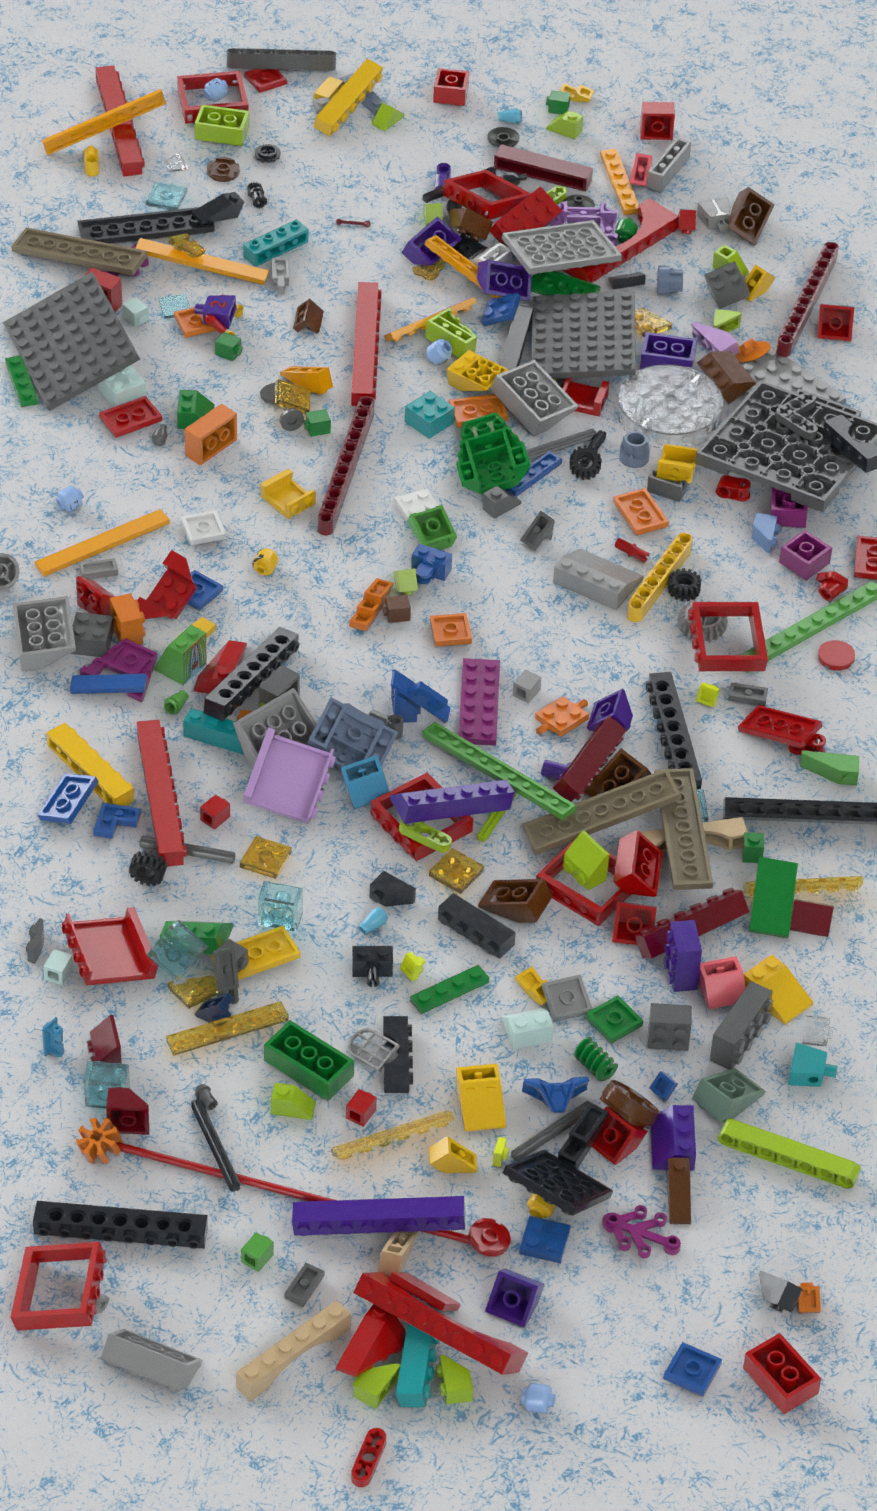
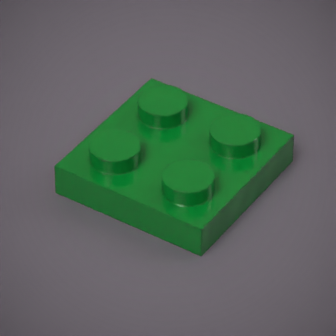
M619 995L586 1013V1019L611 1044L642 1027L644 1021Z

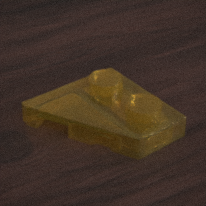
M182 234L170 237L168 243L173 245L174 249L186 252L191 258L204 256L206 249L195 240L191 242L189 240L190 235Z
M645 308L635 310V328L642 337H645L646 332L659 333L672 329V322Z
M212 975L186 979V983L174 985V981L167 983L168 989L188 1009L216 996L219 992L217 990V981Z

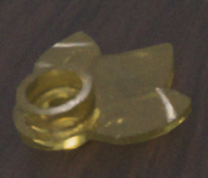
M439 259L433 265L413 267V272L417 276H423L426 280H434L439 276V272L445 268L446 263L443 259Z

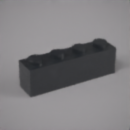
M455 893L438 906V920L442 924L449 926L458 934L468 938L472 943L482 947L489 954L500 959L515 946V931Z

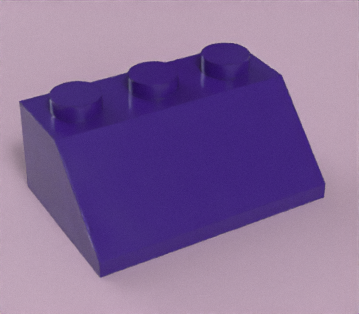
M437 216L408 241L401 253L413 264L432 266L441 257L424 245L427 239L437 235L451 247H454L462 238Z
M489 259L478 262L477 280L485 294L503 297L507 294L518 293L521 297L520 300L530 301L532 274H529L523 266Z
M672 1105L661 1111L654 1125L650 1127L652 1170H666L668 1158H689L690 1171H694L696 1161L694 1105Z

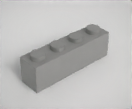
M678 137L675 138L648 171V188L659 192L665 189L690 158V141Z

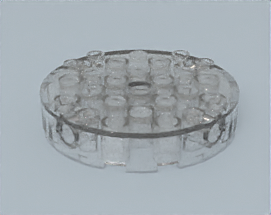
M677 365L650 366L636 371V375H630L622 383L618 394L617 417L619 423L624 426L626 433L631 431L644 433L647 436L649 446L660 448L664 444L682 447L692 444L697 446L707 441L720 426L723 397L718 386L707 375L691 367Z

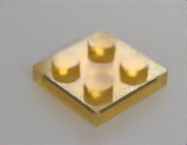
M277 379L275 383V405L287 409L296 408L306 415V412L310 411V389Z
M255 836L240 861V868L276 879L291 855L292 847Z
M452 848L429 870V877L461 894L484 872V865Z

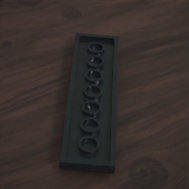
M199 207L77 221L80 238L109 244L139 241L140 238L158 239L215 232L214 222L200 224L191 214L192 211Z

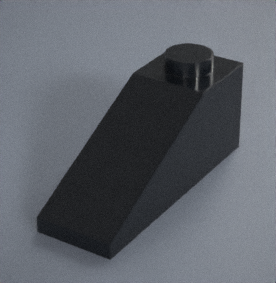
M236 192L224 193L195 209L191 214L200 224L238 218L244 201Z

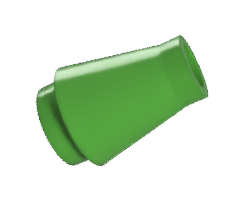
M180 690L178 693L166 698L164 703L166 712L169 714L179 713L189 698L188 693L185 690Z

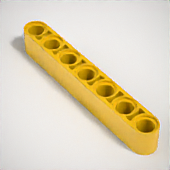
M684 532L676 536L630 598L627 610V618L630 621L640 622L643 620L668 586L669 575L673 571L676 572V569H680L690 556L693 542L691 534Z

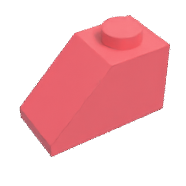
M636 153L630 184L646 187L648 171L652 166L651 155Z

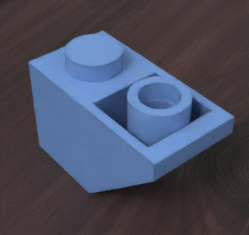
M756 513L752 539L767 553H771L772 546H776L777 536L774 535H778L780 524H776L777 516Z

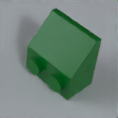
M179 390L177 429H185L193 424L200 417H203L215 408V404L197 390Z

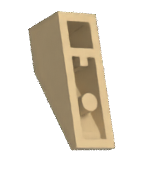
M419 1231L394 1232L381 1250L378 1272H382L389 1277L392 1272H403Z

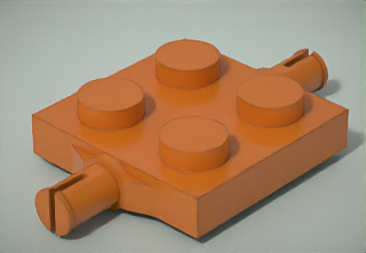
M562 696L535 713V719L542 723V725L536 728V733L540 736L546 731H552L562 737L589 720V714L583 708L588 706L587 700L582 699L574 704Z

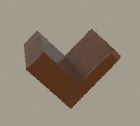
M309 298L297 307L293 329L299 332L308 326L317 334L320 332L324 311Z

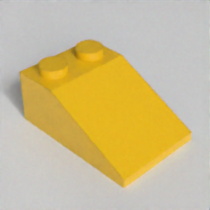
M772 954L743 974L745 987L752 981L773 991L772 1000L774 1002L770 1013L784 1025L813 1005V1001L788 967Z

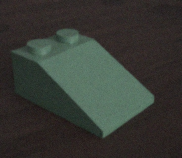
M733 1068L702 1078L692 1100L701 1109L707 1110L712 1114L714 1119L723 1123L727 1119L737 1117L761 1098L766 1091L739 1070Z

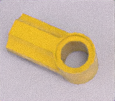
M88 146L84 150L85 173L88 176L100 174L98 149L94 146Z

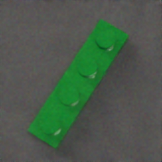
M22 356L5 358V364L20 406L37 405L38 398Z
M478 964L411 995L410 1002L420 1014H423L488 984L489 976Z

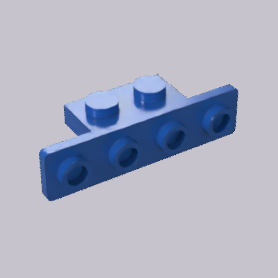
M397 670L392 673L390 684L392 688L442 722H448L450 707L447 705L448 699L422 681L414 683Z

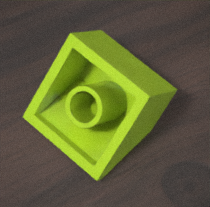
M582 831L565 852L563 867L567 873H570L577 880L579 885H582L589 891L607 881L609 853L586 831Z

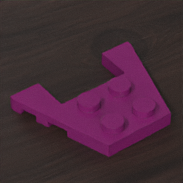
M125 638L107 650V654L101 658H95L89 666H83L80 669V675H100L105 668L118 674H146L145 692L127 693L128 697L143 702L157 660V652Z

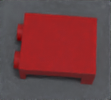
M567 378V380H563L562 389L578 405V408L574 411L600 417L609 395L610 382L603 380L599 388L572 381V378Z

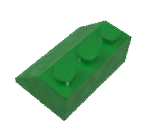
M166 921L160 937L166 952L213 954V951H216L229 939L234 925L233 923Z

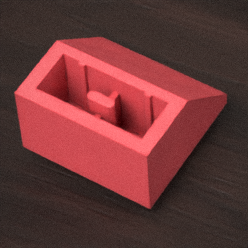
M737 956L700 964L698 985L708 1009L734 1005L746 989L743 970Z

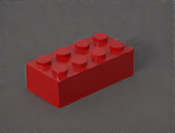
M540 186L496 221L489 232L499 243L507 246L502 240L503 233L547 227L561 214L562 210Z

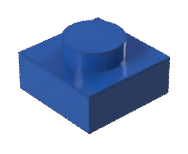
M660 1071L649 1089L661 1099L667 1101L678 1083L665 1072Z

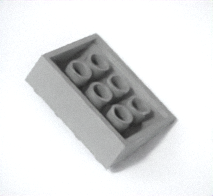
M535 360L496 375L491 387V391L533 436L548 431L578 408V405Z
M579 549L563 556L554 566L553 583L617 610L644 579V576Z
M68 596L12 604L22 671L41 669L76 651Z
M295 688L233 723L246 760L252 770L268 727L275 729V735L306 745L317 724Z

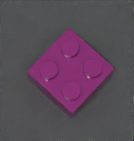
M772 487L770 515L777 516L776 524L785 527L806 528L808 506L792 501L791 494Z
M803 530L781 546L779 563L807 581L830 564L832 547L808 531Z

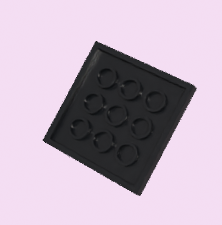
M545 1149L505 1166L502 1173L511 1182L521 1184L526 1187L528 1192L541 1196L546 1203L555 1205L563 1213L572 1216L611 1198L613 1193L612 1189Z

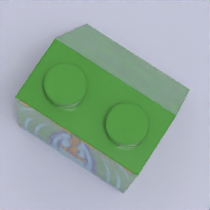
M190 625L167 646L154 666V670L184 686L207 665L206 632Z

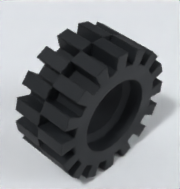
M584 445L583 448L579 446L578 450L574 449L573 454L571 453L569 468L573 475L576 474V478L581 477V480H584V478L590 480V477L595 478L596 474H599L601 470V455L597 449L593 450L592 446L587 448V445ZM587 457L591 459L592 465L589 468H582L578 462L581 458Z
M682 568V571L676 569V572L673 571L669 575L668 593H670L671 597L675 596L676 600L681 598V601H684V599L690 601V598L694 600L701 591L702 580L700 575H697L696 571L692 573V569H688V571H685V568Z
M143 850L142 853L138 851L137 854L133 855L129 866V874L131 878L135 877V882L141 881L140 884L146 883V886H150V884L156 886V884L161 883L167 865L166 861H163L164 858L162 856L158 857V853L154 855L152 854L153 851L147 853L146 850Z

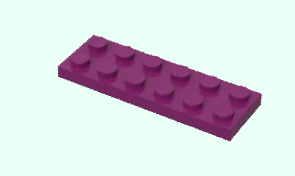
M463 658L459 736L474 745L496 746L500 660Z

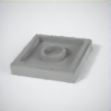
M581 974L542 983V989L553 1022L586 1015L587 1012L592 1010Z

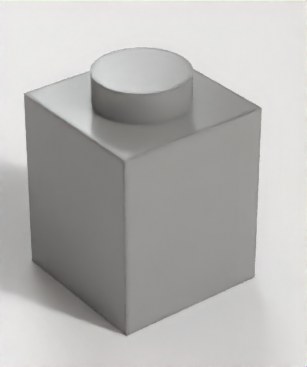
M526 669L513 683V696L527 703L541 690V676Z

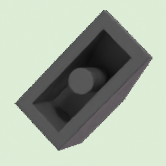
M498 486L483 493V510L494 519L522 503L511 492Z

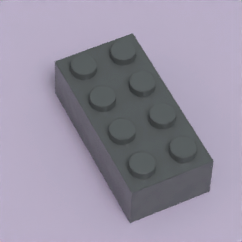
M752 981L748 984L713 1034L710 1054L711 1062L728 1070L741 1063L744 1052L750 1050L753 1039L759 1037L762 1026L764 1024L767 1025L771 1019L770 1009L774 1002L772 1000V990Z

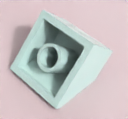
M537 1009L506 1015L501 1018L513 1050L552 1042L553 1024L547 1010Z

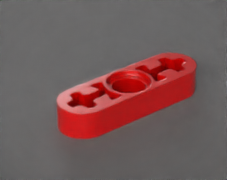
M372 1428L367 1432L351 1470V1481L357 1487H366L370 1484L386 1446V1433L380 1428ZM379 1437L380 1439L377 1440L375 1447H373V1440ZM365 1454H372L375 1456V1459L366 1461L363 1459V1456ZM363 1467L365 1468V1475L359 1478L358 1476H360Z

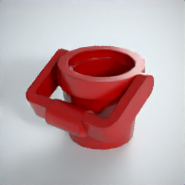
M836 571L817 574L816 581L821 583L818 592L827 601H832L848 588V579Z

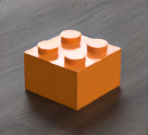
M131 593L110 598V616H113L114 633L118 642L126 638L142 645L143 636H146L143 626L145 617L143 612L139 611L137 599L134 600Z

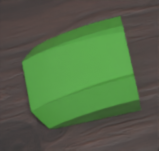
M443 505L409 515L407 522L422 545L443 550L452 547L457 539L455 530Z

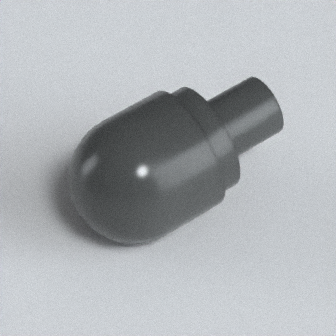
M161 424L153 433L152 442L156 446H162L166 442L168 435L166 431L167 426Z

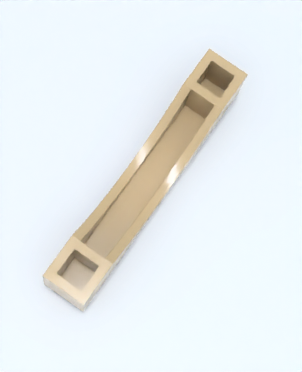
M743 817L703 823L706 844L719 846L727 850L742 848L744 832H748ZM663 829L641 832L662 852L667 850Z
M337 1300L238 1370L236 1372V1388L251 1402L266 1391L278 1375L301 1354L319 1344L335 1341L351 1329V1313Z

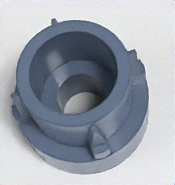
M658 265L657 294L668 295L677 291L682 292L683 270Z
M631 431L623 436L619 459L627 467L640 468L645 466L649 462L650 456L647 436L640 431Z

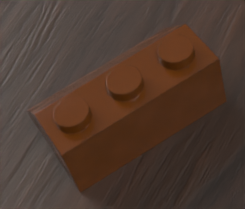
M732 351L710 352L697 362L728 405L756 384Z

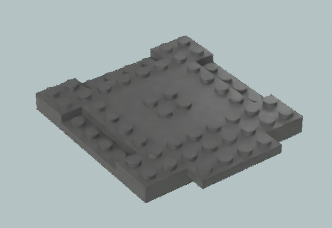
M760 380L696 452L695 464L726 476L730 471L734 472L735 474L791 494L792 501L824 512L839 494L841 485L857 467L854 462L823 436L824 422L842 414L852 423L851 437L854 440L862 443H875L876 445L877 423L862 418V412L815 395V407L801 416L817 426V436L815 439H805L778 422L775 416L778 407L803 393L810 392L798 389L794 393Z

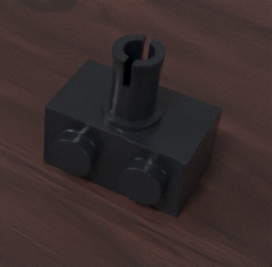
M352 946V977H367V985L369 987H372V981H374V987H377L380 984L379 977H393V946Z

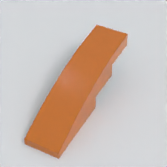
M376 578L364 592V598L357 606L355 615L350 619L349 627L367 631L385 604L386 597L389 596L394 583Z

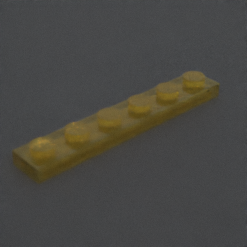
M863 876L796 879L794 894L805 890L808 893H817L819 890L826 889L827 892H837L839 889L857 891L864 884ZM746 881L743 885V893H749V896H753L755 881Z
M279 1001L167 1035L166 1042L173 1056L289 1021V1015L283 1003Z
M445 1110L330 1148L332 1156L340 1158V1160L352 1157V1153L358 1151L359 1153H366L371 1151L373 1146L379 1145V1147L390 1145L391 1140L394 1139L401 1141L410 1138V1134L416 1132L417 1134L427 1133L430 1131L429 1128L434 1126L437 1128L448 1126V1122L454 1120L453 1112Z

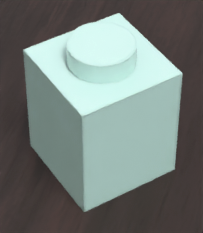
M137 297L122 304L123 318L134 327L149 321L148 307Z
M53 949L43 966L44 980L63 985L73 969L72 955Z

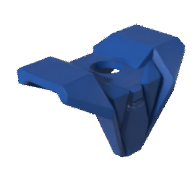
M572 1077L563 1083H548L539 1078H525L523 1080L522 1092L543 1102L552 1113H563L571 1099L587 1090L589 1078Z

